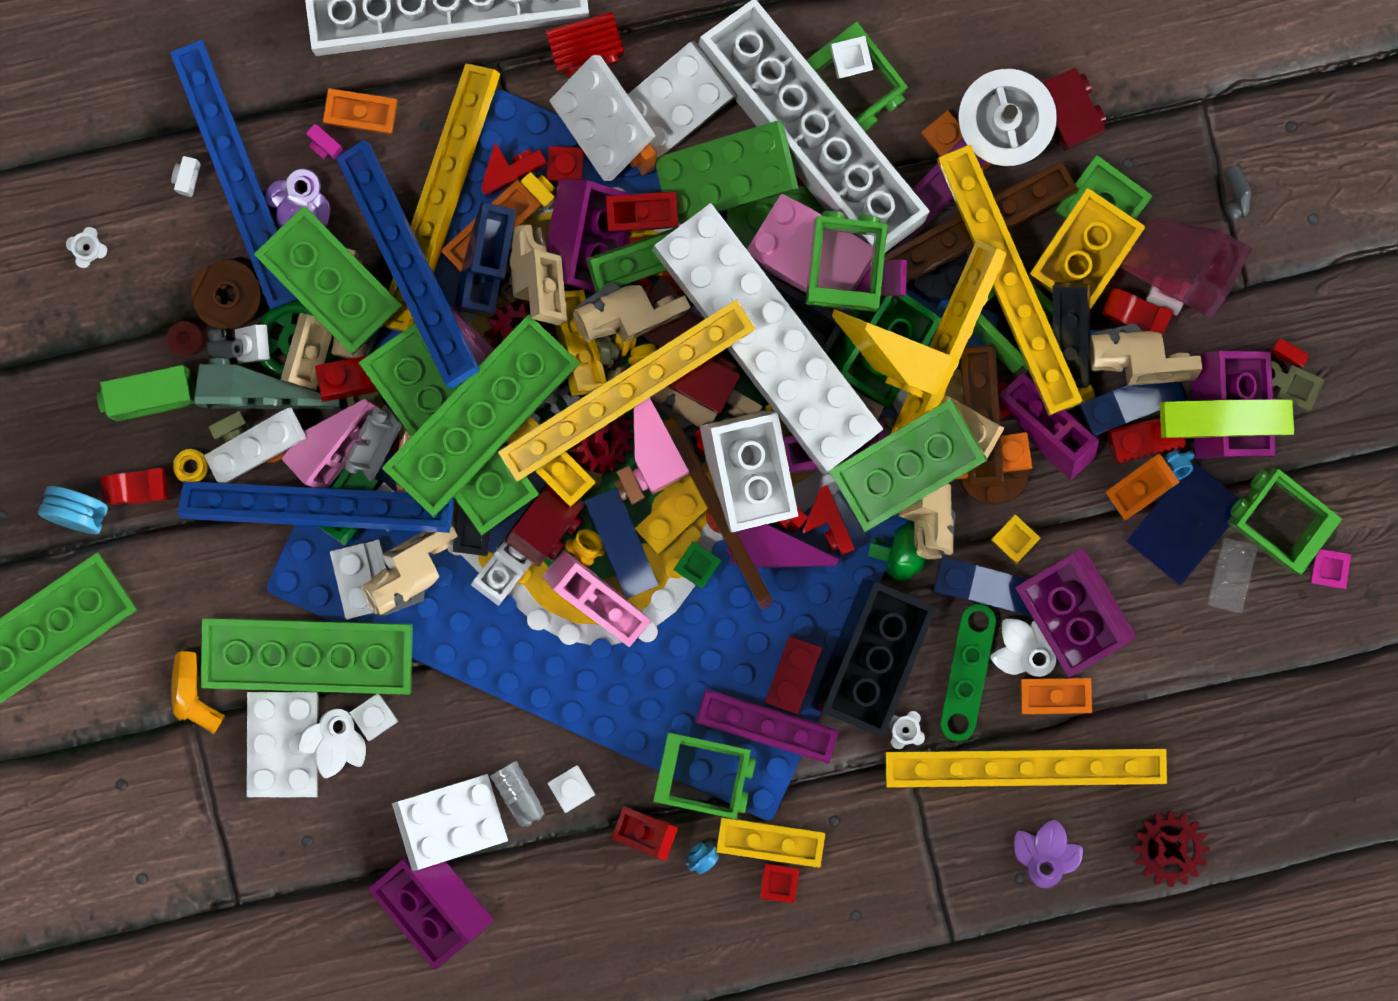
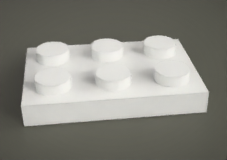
M695 41L689 42L627 94L656 135L649 143L657 153V157L670 152L737 96Z
M592 55L549 100L603 181H612L656 136L600 55Z
M247 692V797H318V768L315 753L301 752L298 750V745L303 731L308 726L318 723L319 692Z
M488 774L392 803L412 871L508 841Z

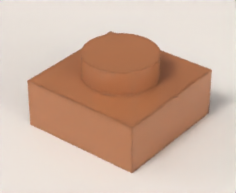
M630 466L617 471L620 479L614 481V484L619 491L622 501L629 498L633 505L644 500L645 498Z

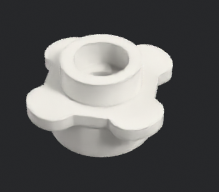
M86 227L82 233L77 234L75 237H69L66 241V248L72 251L76 257V265L81 268H87L91 261L96 258H104L107 254V247L100 243L97 238L98 232L92 227ZM86 244L90 246L88 251L83 249Z
M910 711L906 716L901 717L893 715L888 728L892 732L891 745L894 748L902 749L907 744L914 743L915 745H920L924 742L925 735L920 731L919 725L921 717L917 712ZM904 727L909 728V732L907 734L903 733L902 731Z

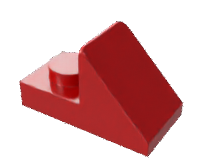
M495 142L481 187L485 198L488 199L505 190L517 179L520 182L530 172L535 174L546 168L547 163L541 151L538 150L534 153L531 149L523 151L513 158L514 163L508 166Z
M676 192L606 196L608 232L645 233V230L679 227Z
M825 485L819 490L801 535L827 524L829 531L824 532L829 547L832 552L838 550L840 556L854 551L855 548L828 485Z
M623 806L611 839L666 861L678 827Z

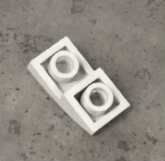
M509 535L471 584V586L498 606L532 564L529 559L506 543Z

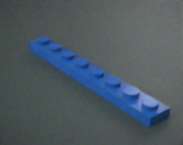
M203 40L171 51L172 60L270 310L298 301L254 255L277 232V228Z
M362 140L336 157V160L445 385L452 389L479 372L480 368L371 144L366 140Z
M184 481L177 513L181 519L450 533L455 499L452 498L433 518L406 492Z

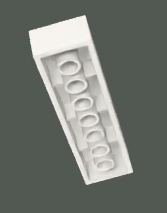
M305 0L311 49L315 56L565 24L590 18L587 0Z
M751 0L700 37L698 46L737 95L734 99L754 124L758 127L774 121H783L795 174L826 211L844 213V219L858 220V215L877 216L880 218L879 223H888L885 252L924 224L930 212L757 0ZM852 233L873 246L874 236Z
M711 203L654 245L652 250L704 319L734 300H739L756 330L727 349L773 410L778 413L780 419L823 475L883 430L873 414Z

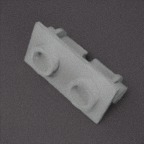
M385 405L383 410L375 408L373 412L368 413L367 419L358 434L366 442L355 441L344 459L347 471L357 474L359 470H362L370 482H373L376 474L382 467L384 459L402 427L401 422L388 405Z

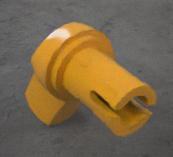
M180 651L174 658L171 679L173 714L180 721L187 718L214 734L225 715L198 700L197 654L195 652Z

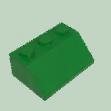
M907 294L906 296L880 298V306L876 312L853 310L850 316L925 346L928 345L942 319ZM841 329L827 356L854 390L889 409L900 389L885 383L888 376L876 372Z

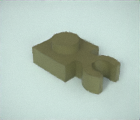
M1271 361V368L1276 373L1274 379H1272V388L1276 386L1281 387L1277 397L1283 400H1293L1294 405L1311 411L1325 380L1293 365L1288 374H1286L1280 365Z

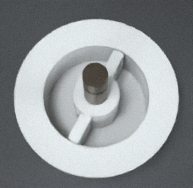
M999 69L978 78L965 92L959 108V127L967 145L971 144L974 153L978 157L994 165L1016 166L1031 161L1047 147L1056 127V108L1048 89L1037 78L1021 70Z

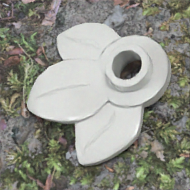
M1004 619L1002 621V636L1006 647L997 650L990 656L992 662L999 669L1011 675L1020 674L1025 671L1035 677L1048 675L1056 665V656L1036 622L1033 620L1031 625H1028L1026 622L1018 619ZM1040 652L1045 656V663L1042 666H1036L1033 663L1032 658L1035 653Z
M342 709L327 711L322 716L320 723L310 725L303 731L299 740L298 750L304 753H315L317 768L324 778H329L338 773L346 761L351 765L361 767L365 760L366 745L364 738L354 730L352 716ZM340 720L343 724L342 730L335 733L333 724Z

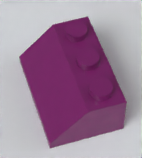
M559 179L546 248L548 253L559 255L562 258L565 289L584 290V292L592 294L597 293L595 292L586 258L628 244L630 233L608 232L606 196L632 194L588 180Z
M1214 351L1191 354V356H1200L1202 370L1198 378L1192 380L1193 401L1273 400L1271 352ZM1275 436L1194 438L1195 459L1276 456Z
M1084 547L1015 587L1068 678L1137 638Z
M406 856L368 889L434 970L494 922L484 906L479 903L445 861L412 871L408 856Z

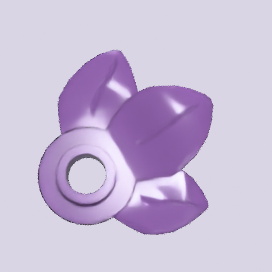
M305 168L295 170L288 176L287 180L275 181L267 189L265 200L268 206L278 208L276 216L279 228L303 206L325 227L328 224L330 205L325 196L320 193V179L312 170ZM300 180L307 183L308 188L305 193L299 191L297 187Z
M1055 819L1045 823L1036 836L1024 831H1017L1014 838L1016 859L1028 868L1030 880L1040 888H1051L1057 885L1063 874L1075 871L1081 863L1083 847L1076 844H1067L1065 829ZM1043 864L1049 865L1052 873L1044 875L1040 872L1039 867Z

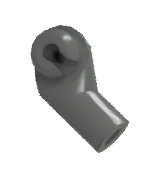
M1234 166L1224 173L1234 193V201L1228 202L1225 206L1226 213L1232 220L1246 217L1250 212L1251 188L1240 167Z
M209 329L207 332L209 341L206 342L209 355L214 358L241 357L243 345L240 341L226 340V330Z

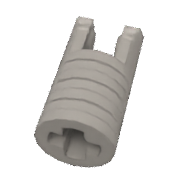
M517 761L490 776L501 797L504 799L506 806H508L513 817L516 818V822L521 827H528L532 825L533 821L542 819L543 814H545Z

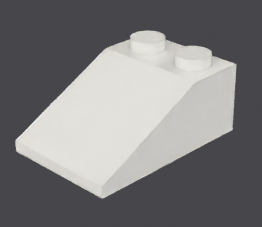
M765 410L700 426L706 461L730 532L798 517L778 413Z

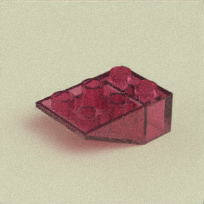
M1148 216L1144 223L1146 227L1128 252L1121 268L1212 319L1227 298L1252 248L1223 231Z

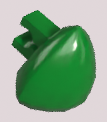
M909 521L895 530L893 542L875 537L870 544L868 557L885 561L886 572L894 583H901L914 577L924 569L929 560L917 555L914 544L913 521Z

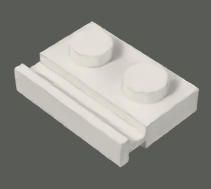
M380 540L330 551L346 620L374 613L362 593L361 585L370 581L384 568H387L381 555L383 550Z

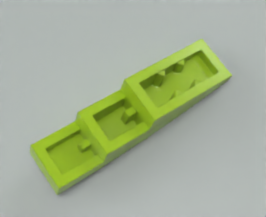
M1293 400L1160 402L1161 438L1294 435Z

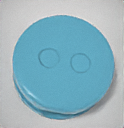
M57 486L46 487L44 492L45 498L42 501L43 504H40L38 510L39 516L79 532L88 534L100 533L102 528L100 523H102L103 516H106L108 506L105 503L70 489Z

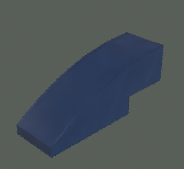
M484 202L481 203L466 250L454 310L485 317L495 314L500 280L505 278L516 214L515 209Z
M617 487L585 500V504L626 599L658 586V582Z

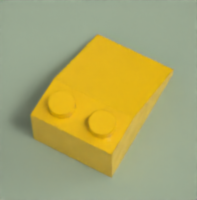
M1087 188L1028 277L1038 289L1052 298V286L1055 282L1090 284L1091 309L1146 226Z
M834 309L832 317L876 372L888 376L885 383L921 398L924 391L938 396L953 356Z

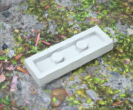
M290 407L205 454L204 457L217 483L228 484L304 441L307 437Z

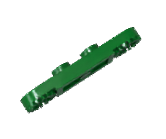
M983 604L971 605L961 615L949 673L940 728L946 738L956 742L967 740L974 733L996 626L994 612ZM975 611L984 613L988 619L987 627L980 632L972 630L968 624L969 616ZM954 714H961L967 719L968 727L962 734H953L948 728V720Z

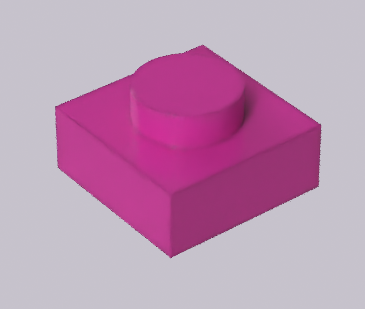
M314 124L307 131L306 135L312 141L308 146L323 160L328 155L336 161V157L344 152L341 145L318 125Z
M1320 549L1313 558L1309 583L1346 589L1351 554Z

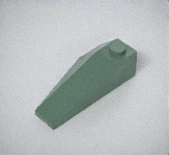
M210 358L209 364H199L195 404L203 409H286L290 407L292 409H342V402L339 399L322 402L321 395L318 392L237 365H230V359Z

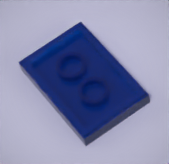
M1191 461L1193 465L1192 472L1179 480L1177 485L1165 492L1126 540V543L1179 586L1182 585L1230 526L1227 523L1232 516L1230 510L1239 500L1237 496L1194 461Z

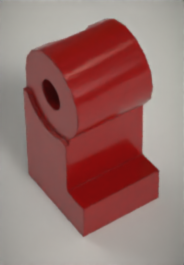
M1112 288L1101 315L1120 324L1121 327L1136 324L1143 332L1153 331L1161 333L1163 336L1174 311L1162 306H1156L1123 290Z
M163 468L100 477L102 502L106 505H131L169 501L166 470Z

